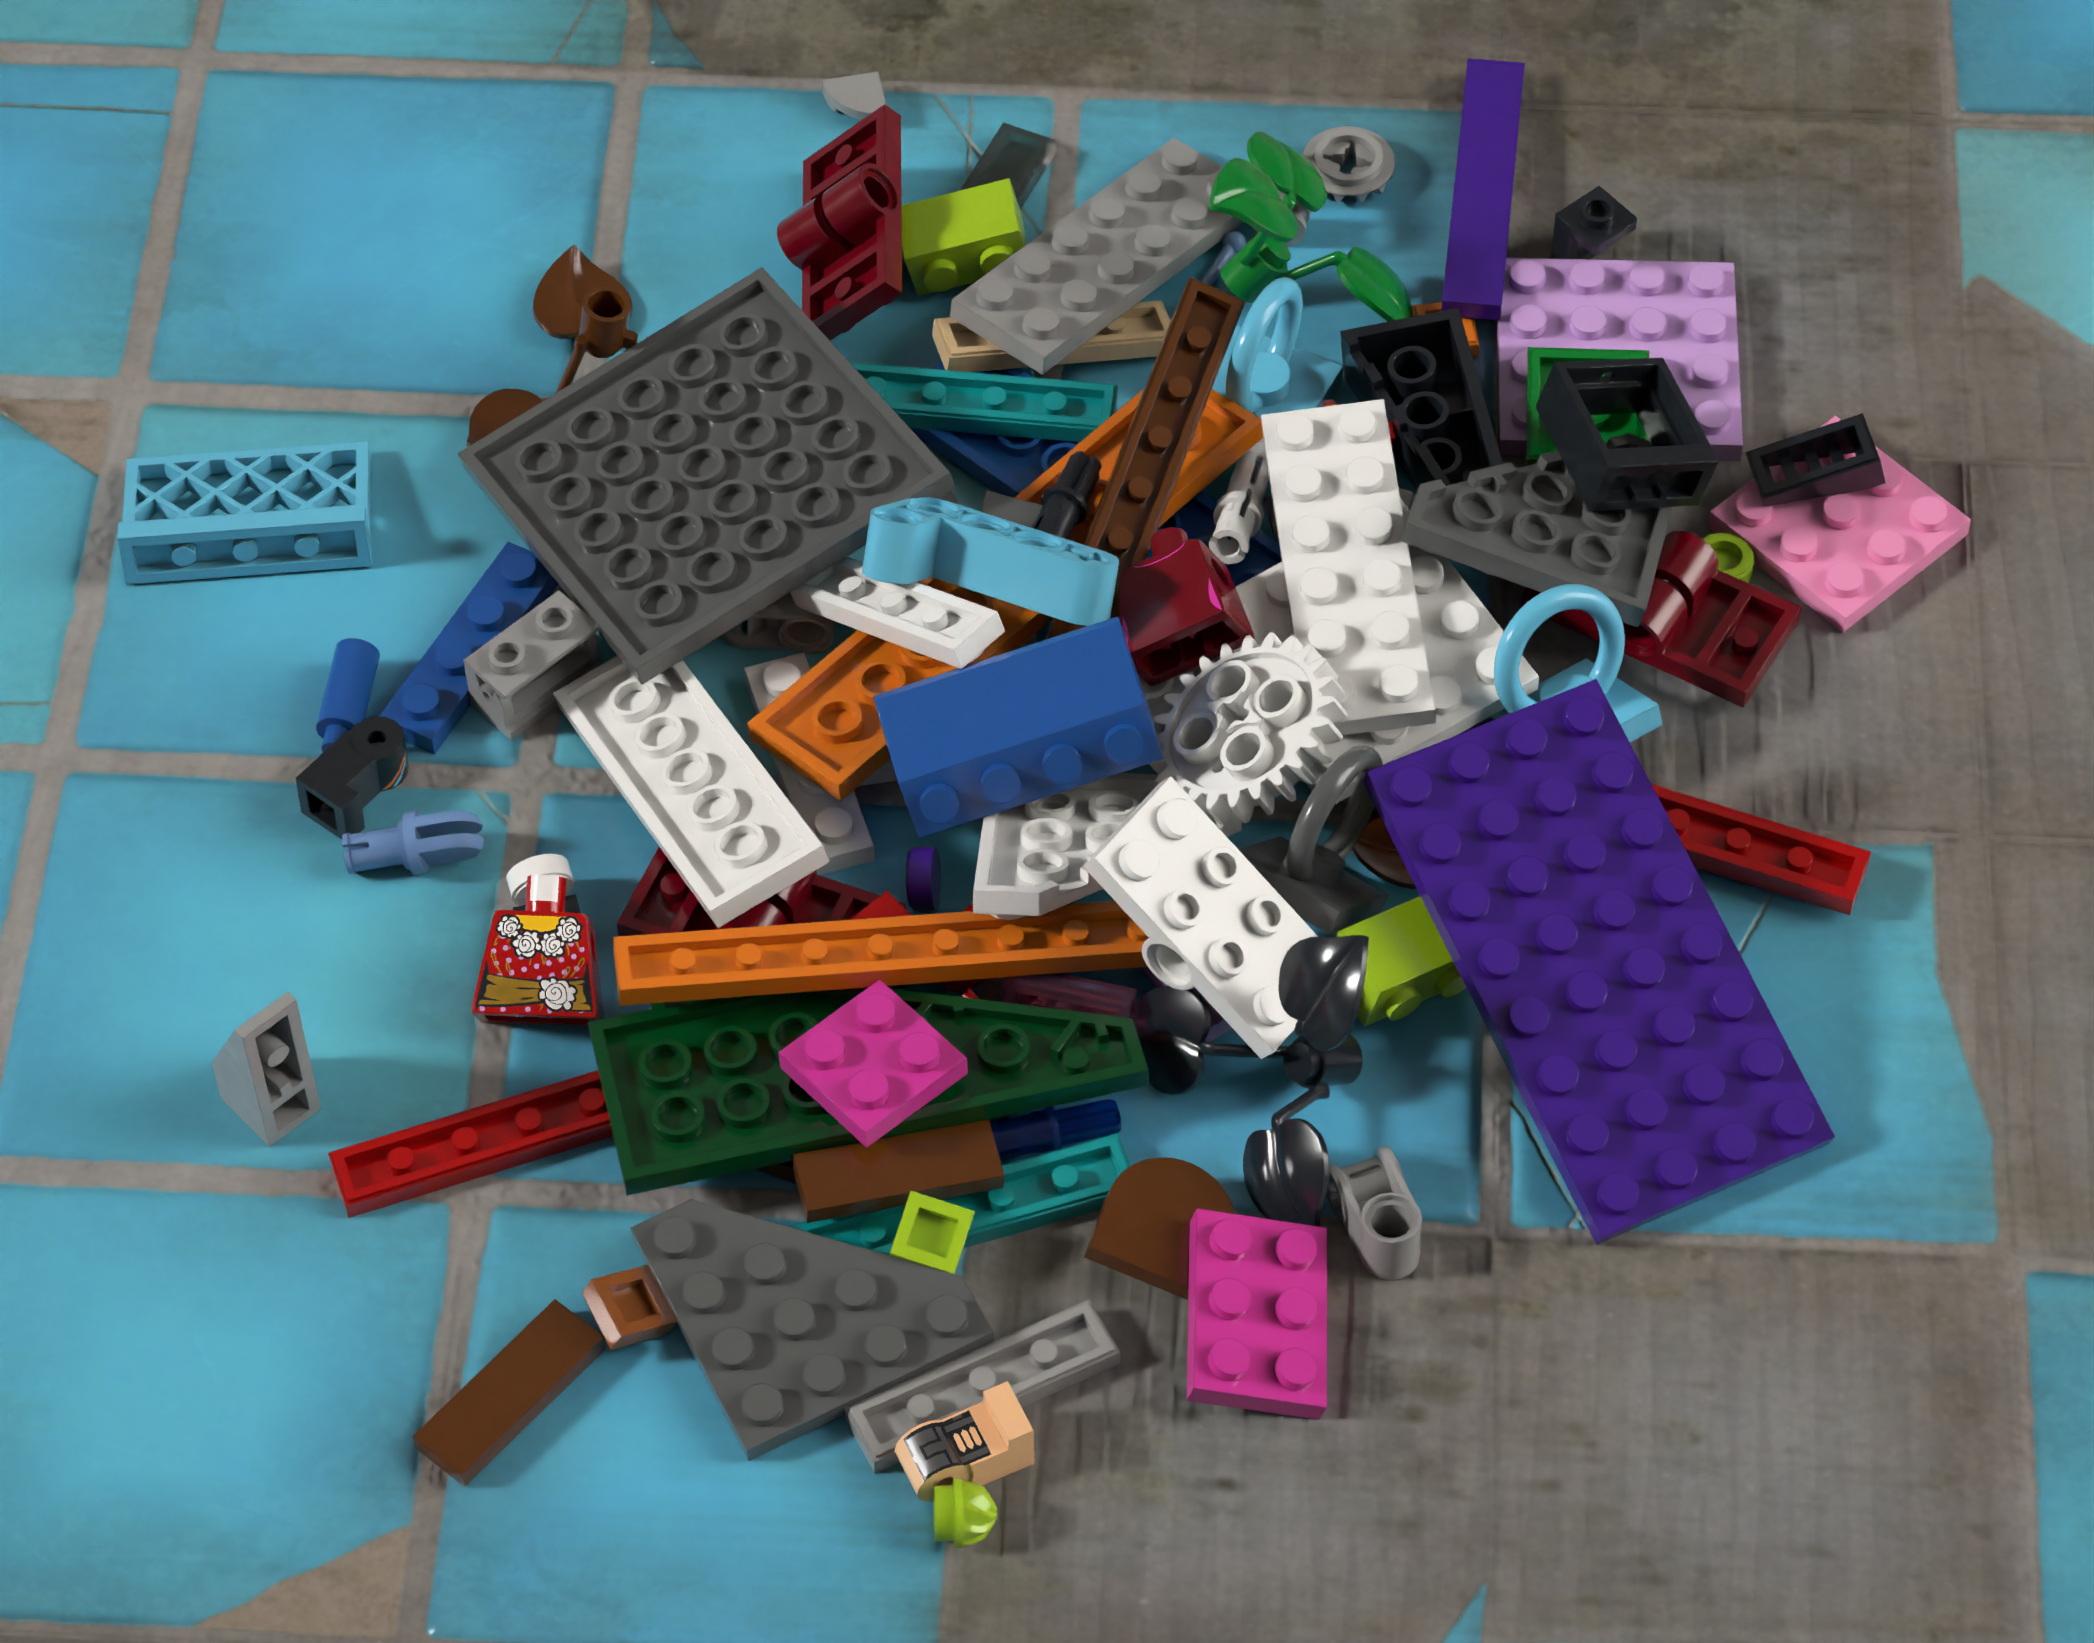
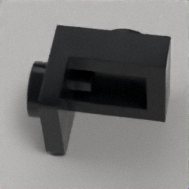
M1598 186L1555 214L1551 259L1590 260L1636 229L1637 217L1602 187Z

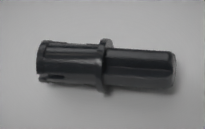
M1078 451L1070 456L1055 486L1045 489L1040 498L1041 505L1043 506L1031 528L1069 539L1068 537L1074 526L1084 522L1089 512L1086 502L1100 477L1099 471L1102 468L1101 462L1096 456L1089 457L1083 451Z

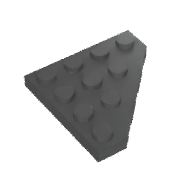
M1629 433L1611 437L1606 444L1608 449L1653 447L1651 441ZM1554 451L1541 454L1537 464L1515 468L1509 462L1472 471L1467 481L1447 486L1441 479L1420 484L1409 512L1401 542L1541 593L1550 588L1565 584H1581L1595 588L1613 602L1619 611L1622 622L1638 628L1649 601L1672 507L1589 512L1559 452Z
M690 1199L630 1227L638 1250L646 1265H649L677 1320L676 1323L748 1461L844 1416L845 1407L994 1342L993 1330L962 1276L694 1199Z

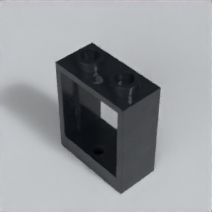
M1663 357L1554 362L1536 404V409L1589 512L1699 505L1719 460ZM1636 413L1653 447L1608 449L1591 415Z

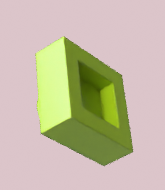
M910 1191L889 1256L955 1274L975 1211Z

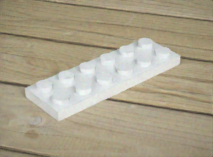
M1384 399L1261 415L1293 636L1298 639L1303 647L1311 644L1322 658H1325L1339 676L1336 681L1346 692V696L1339 703L1347 712V718L1334 723V726L1342 735L1436 723L1435 704L1409 548L1407 543L1401 542L1405 523Z
M616 656L553 693L563 714L717 928L830 862L822 843L683 660L641 685L623 661Z

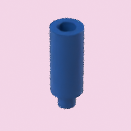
M348 638L341 640L336 645L316 724V731L323 738L322 752L326 751L345 732H348L366 717L380 652L373 644L365 640Z

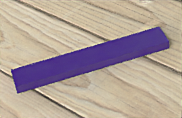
M1467 59L1441 311L1459 308L1460 315L1464 318L1501 320L1525 63Z

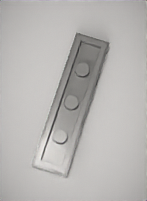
M1088 1299L845 1407V1420L874 1473H878L900 1463L894 1451L899 1439L910 1429L930 1420H942L982 1402L983 1391L1008 1381L1023 1408L1119 1365L1120 1351Z

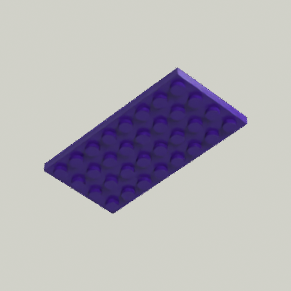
M1597 679L1366 772L1362 781L1596 1245L1824 1147L1835 1138Z

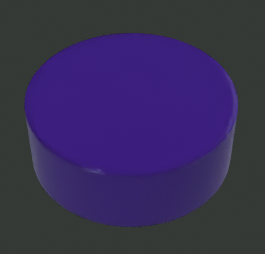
M912 847L908 852L906 861V892L908 904L913 911H937L939 909L941 899V863L937 847Z

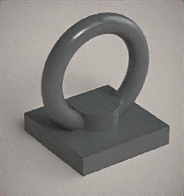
M1366 745L1355 746L1344 752L1326 770L1308 797L1295 824L1290 841L1280 836L1238 848L1304 921L1328 934H1333L1380 914L1389 896L1344 871L1346 865L1344 860L1361 836L1375 807L1362 780L1367 771L1383 765L1379 753L1373 747ZM1357 776L1351 798L1340 821L1324 845H1318L1317 840L1332 808L1343 791Z

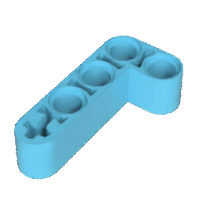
M924 497L908 498L871 509L862 573L873 580L892 584H910L933 577L1069 623L1090 626L1110 619L1119 559L1108 552L950 501Z

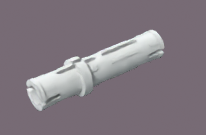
M1263 438L1237 460L1227 493L1216 504L1213 514L1216 528L1212 535L1213 537L1210 538L1209 549L1225 564H1236L1245 558L1244 553H1248L1250 538L1260 530L1264 517L1261 503L1267 489L1269 472Z

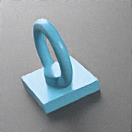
M1282 277L1275 279L1263 289L1250 308L1242 327L1236 325L1212 387L1216 392L1259 418L1263 414L1318 408L1320 401L1331 400L1342 383L1343 365L1294 347L1303 311L1302 292L1297 282L1291 278ZM1278 311L1276 326L1272 338L1264 336L1273 317Z
M1581 584L1559 585L1533 597L1513 616L1499 641L1494 661L1495 688L1505 708L1488 717L1486 723L1597 679L1629 742L1663 725L1658 703L1616 677L1624 655V626L1616 606L1601 591ZM1576 609L1588 613L1594 619L1600 637L1599 651L1595 663L1586 658L1539 683L1538 690L1526 695L1520 682L1519 665L1523 650L1533 632L1545 620L1558 612Z

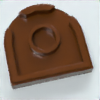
M1168 1157L1142 1160L1128 1167L1113 1183L1103 1202L1084 1258L1188 1300L1190 1220L1197 1208L1235 1214L1233 1204L1224 1188L1213 1176L1190 1162Z

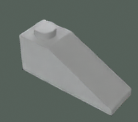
M287 992L234 1030L212 1061L221 1099L269 1147L321 1109L297 1001Z

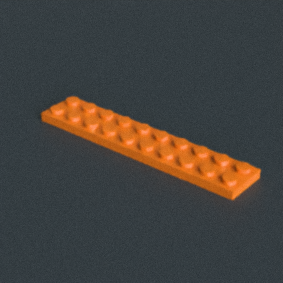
M1143 390L1014 498L1041 505L1040 498L1045 489L1055 486L1072 454L1083 451L1089 457L1096 456L1100 460L1102 468L1099 471L1100 477L1086 502L1089 512L1084 522L1074 526L1068 537V540L1083 544ZM1211 390L1159 527L1263 438L1261 418L1215 390ZM933 577L918 581V583L998 611L1005 632L984 649L977 659L967 665L1020 648L1054 618ZM857 630L747 723L749 736L756 744L841 802L891 759L874 696L958 668Z

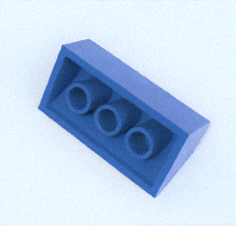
M1118 616L967 665L963 669H954L874 696L897 781L918 838L1164 759L1157 728Z

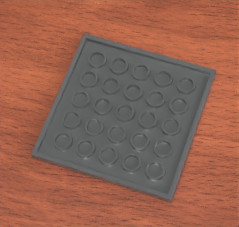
M763 267L458 453L465 471L572 601L593 619L599 627V634L641 685L866 545L871 509L908 498L931 497L939 499L955 489L950 471Z

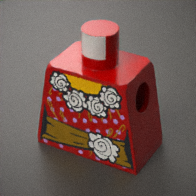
M554 875L527 876L525 911H495L472 1002V1014L480 1022L588 1026L590 1021L604 1019L594 925L587 914L564 912L566 878Z

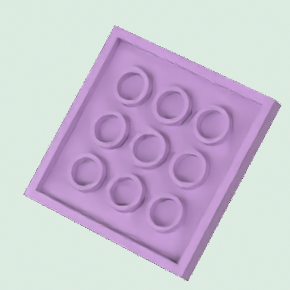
M1506 258L1501 320H1497L1498 447L1501 455L1525 456L1528 347L1649 350V358L1663 357L1718 460L1741 461L1743 435L1734 263Z

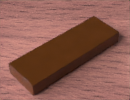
M989 1120L882 1138L867 1148L859 1142L793 1154L792 1165L807 1223L905 1206L910 1191L936 1199H943L1003 1188L1005 1176Z
M554 1299L412 1436L415 1448L465 1487L606 1350L604 1336Z

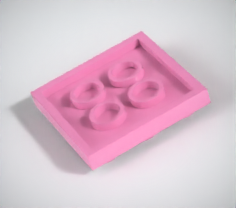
M1835 415L1821 427L1841 421V419ZM1877 447L1876 450L1881 460L1885 484L1855 492L1764 506L1753 478L1712 509L1709 515L1708 527L1715 533L1733 534L1746 541L1753 550L1754 564L1842 633L1966 537L1971 522L1969 517ZM1855 453L1844 454L1843 456L1846 460L1855 457L1856 455ZM1830 457L1819 458L1821 467L1833 464ZM1806 461L1794 463L1798 475L1809 472ZM1782 465L1769 467L1775 483L1786 479Z

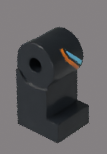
M374 716L362 720L348 732H345L295 778L301 813L341 840L344 833H360L365 828L362 809L381 791L393 789L401 784L408 774L409 764L402 727L390 718Z

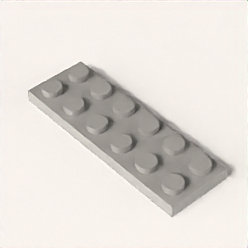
M1172 138L955 296L951 302L950 317L1043 375L1224 239L1228 232L1234 231L1245 223L1229 214L1209 210L1212 187L1216 176L1223 166L1176 138Z

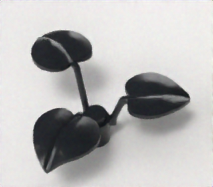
M1367 936L1309 937L1295 943L1287 951L1279 971V998L1284 1011L1290 1017L1298 1020L1294 1031L1300 1037L1296 1038L1289 1046H1279L1274 1053L1264 1058L1283 1059L1287 1076L1298 1085L1308 1088V1091L1273 1114L1271 1118L1272 1130L1265 1129L1253 1132L1245 1144L1243 1174L1246 1188L1256 1207L1267 1219L1320 1227V1216L1329 1182V1156L1326 1143L1321 1133L1311 1123L1300 1118H1289L1314 1101L1329 1098V1086L1350 1084L1357 1079L1361 1072L1363 1063L1362 1051L1359 1043L1350 1032L1355 1023L1364 987L1369 941ZM1160 986L1144 994L1136 1005L1133 1018L1149 1069V1083L1162 1093L1170 1095L1185 1094L1192 1090L1200 1082L1203 1075V1054L1260 1058L1248 1045L1219 1044L1205 1041L1211 1022L1210 1010L1201 996L1191 989L1178 990L1170 986Z

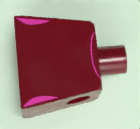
M1175 527L1164 528L1155 532L1150 540L1153 557L1126 568L1120 576L1119 620L1137 673L1151 687L1199 666V658L1202 656L1209 660L1219 657L1221 646L1224 643H1227L1232 650H1235L1242 646L1245 636L1251 635L1255 640L1248 617L1226 565L1200 539L1188 540L1187 533Z

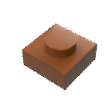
M648 1264L591 1279L582 1292L611 1350L668 1335L677 1322Z

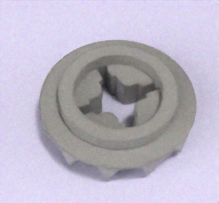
M1342 126L1325 130L1314 136L1307 143L1302 154L1320 174L1326 188V194H1333L1338 204L1345 196H1354L1363 203L1370 192L1383 194L1386 182L1392 179L1394 175L1395 159L1391 147L1382 137L1364 128ZM1350 155L1354 156L1356 167H1353L1351 173L1343 174L1340 172V168L1344 166L1345 162H1348Z

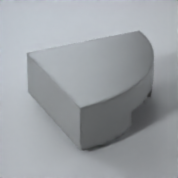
M878 71L822 80L824 99L834 112L839 113L841 111L861 121L884 104L886 105Z

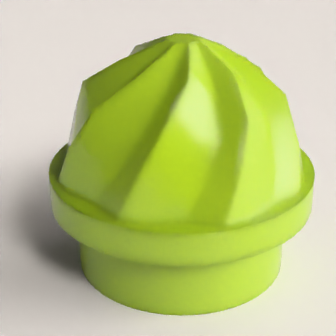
M953 1478L952 1485L934 1486L935 1542H954L955 1549L963 1548V1546L975 1544L985 1539L997 1519V1507L984 1486L974 1482L963 1481L962 1478Z

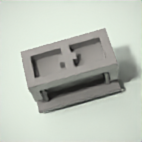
M558 590L463 660L471 706L511 741L559 706L553 695L555 691L604 664L600 658L599 643L596 635L599 627L592 618Z

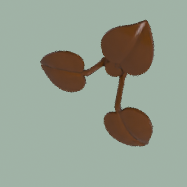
M575 245L567 249L547 270L537 287L533 300V315L542 330L558 339L576 337L573 353L556 393L572 384L585 352L597 358H609L622 348L627 350L636 345L638 340V334L628 330L632 312V301L628 292L614 277L593 264ZM501 389L485 396L475 406L471 414L466 446L469 447L538 405L542 400L535 394L521 389Z

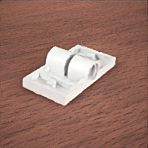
M1170 776L1151 791L1086 861L1083 867L1149 937L1142 945V956L1150 971L1159 980L1172 988L1189 990L1195 987L1260 1059H1263L1278 1049L1292 1033L1298 1021L1284 1011L1280 1002L1278 984L1282 961L1287 951L1295 943L1309 937L1318 936Z

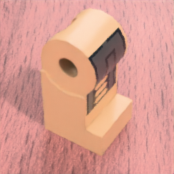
M1005 1381L983 1391L982 1402L942 1420H930L910 1429L896 1443L894 1451L919 1500L933 1502L934 1486L952 1485L953 1478H962L963 1481L974 1482L982 1486L1033 1465L1034 1430L1009 1382Z

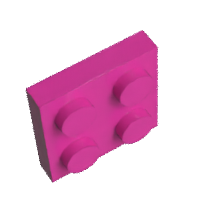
M880 979L778 1052L780 1068L866 1148L968 1074L967 1057Z

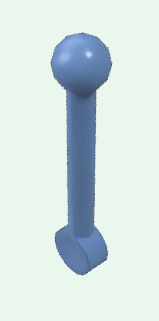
M1231 231L1224 236V248L1201 282L1210 286L1214 284L1221 273V268L1230 260L1233 254H1236L1246 245V240L1242 233Z

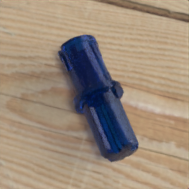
M1112 1099L1057 1110L1050 1106L1044 1108V1110L1030 1112L1029 1114L989 1120L1001 1162L1032 1153L1061 1150L1062 1145L1119 1133L1122 1127L1118 1105Z

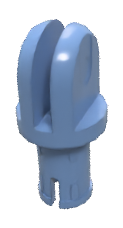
M417 810L404 812L402 819L398 820L397 827L354 834L344 833L342 835V846L344 848L348 847L349 850L343 851L345 865L349 874L404 864L405 868L411 870L414 875L428 873L429 866L460 862L476 857L481 852L484 844V837L476 833L482 830L483 825L477 815L468 811H447L422 816Z

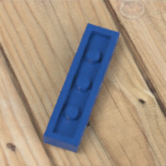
M510 542L506 543L379 715L380 717L395 720L402 727L405 742L436 754L471 705L463 660L549 598L558 586V582L532 551Z

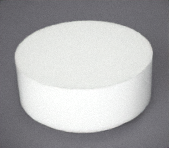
M542 854L527 858L513 866L506 876L512 900L519 906L526 905L527 876L554 875L566 878L565 896L574 887V879L569 862L564 856L558 854Z

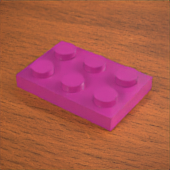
M1196 1209L1190 1220L1187 1401L1320 1419L1327 1408V1228Z

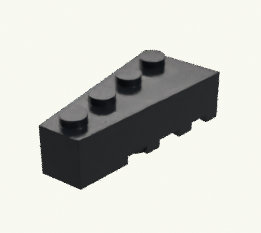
M1459 308L1340 331L1344 378L1359 402L1384 399L1387 421L1392 422L1396 437L1392 449L1393 455L1416 491L1420 484L1441 479L1447 486L1467 481L1472 471L1503 464Z

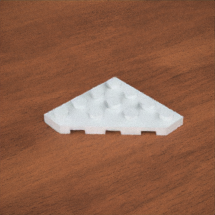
M1119 773L1115 774V776H1109L983 817L973 888V913L990 914L995 918L1003 920H1013L1023 916H1040L1102 890L1101 885L1089 874L1083 865L1158 785L1155 779L1159 775ZM1234 811L1225 825H1220L1211 814L1209 816L1226 837L1242 830V821Z

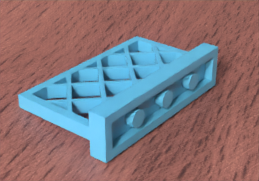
M369 441L126 459L123 521L118 522L117 541L126 585L372 566L370 540L371 454ZM356 464V467L339 479L324 472L332 465ZM275 469H289L293 472L277 484L264 477L268 472ZM228 473L233 476L217 488L203 481L211 474ZM168 478L171 480L170 483L155 493L140 485L141 479ZM309 482L323 489L307 502L293 494ZM249 486L262 494L246 506L232 499ZM187 491L201 498L186 510H182L172 504L174 500ZM339 499L348 504L346 506L330 507ZM278 504L288 509L269 511ZM216 509H220L223 512L227 513L224 515L208 516ZM156 513L166 518L157 520H147Z

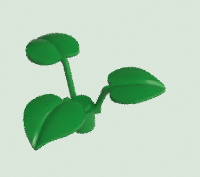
M1265 132L1254 133L1247 142V154L1250 162L1241 158H1234L1226 163L1215 178L1209 202V210L1234 216L1259 231L1221 268L1222 279L1230 291L1241 300L1253 303L1263 289L1275 279L1286 277L1296 280L1334 265L1337 266L1338 277L1349 291L1387 322L1412 317L1410 298L1398 275L1381 259L1360 247H1353L1347 255L1341 251H1335L1294 269H1287V262L1290 260L1291 254L1284 243L1290 242L1298 232L1297 220L1291 210L1297 201L1308 210L1317 212L1326 202V188L1316 168L1301 153L1274 139ZM1279 191L1284 193L1283 200L1279 199Z

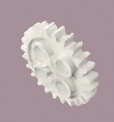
M1269 632L1261 647L1251 635L1245 636L1241 650L1236 653L1227 643L1222 644L1220 660L1214 664L1204 656L1199 658L1202 672L1197 677L1184 673L1179 677L1182 684L1186 687L1182 694L1170 693L1164 696L1166 702L1172 707L1171 712L1154 716L1155 724L1162 731V733L1158 734L1164 758L1149 763L1159 775L1155 779L1156 782L1159 784L1171 776L1208 817L1211 814L1220 825L1227 823L1233 811L1243 823H1248L1254 807L1258 805L1261 806L1268 816L1273 814L1274 798L1281 794L1287 800L1295 801L1296 792L1293 785L1299 780L1308 784H1314L1317 780L1309 769L1314 763H1331L1332 758L1325 751L1324 746L1325 744L1342 741L1343 735L1334 726V723L1347 718V712L1339 703L1346 696V692L1336 681L1339 678L1338 674L1311 644L1303 647L1293 635L1282 643L1273 632Z

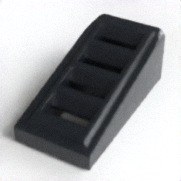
M1863 413L1745 452L1764 506L1855 492L1886 483L1881 460ZM1855 453V457L1844 459V454ZM1830 457L1833 464L1821 467L1819 458ZM1806 461L1809 472L1798 475L1794 463ZM1782 465L1786 479L1775 483L1769 467Z

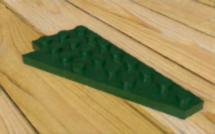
M868 987L650 1003L651 1009L588 1022L590 1039L626 1196L793 1161V1154L859 1143V1140L780 1068L778 1052ZM891 989L967 1057L968 1074L879 1139L989 1120L1149 1086V1069L1133 1018Z

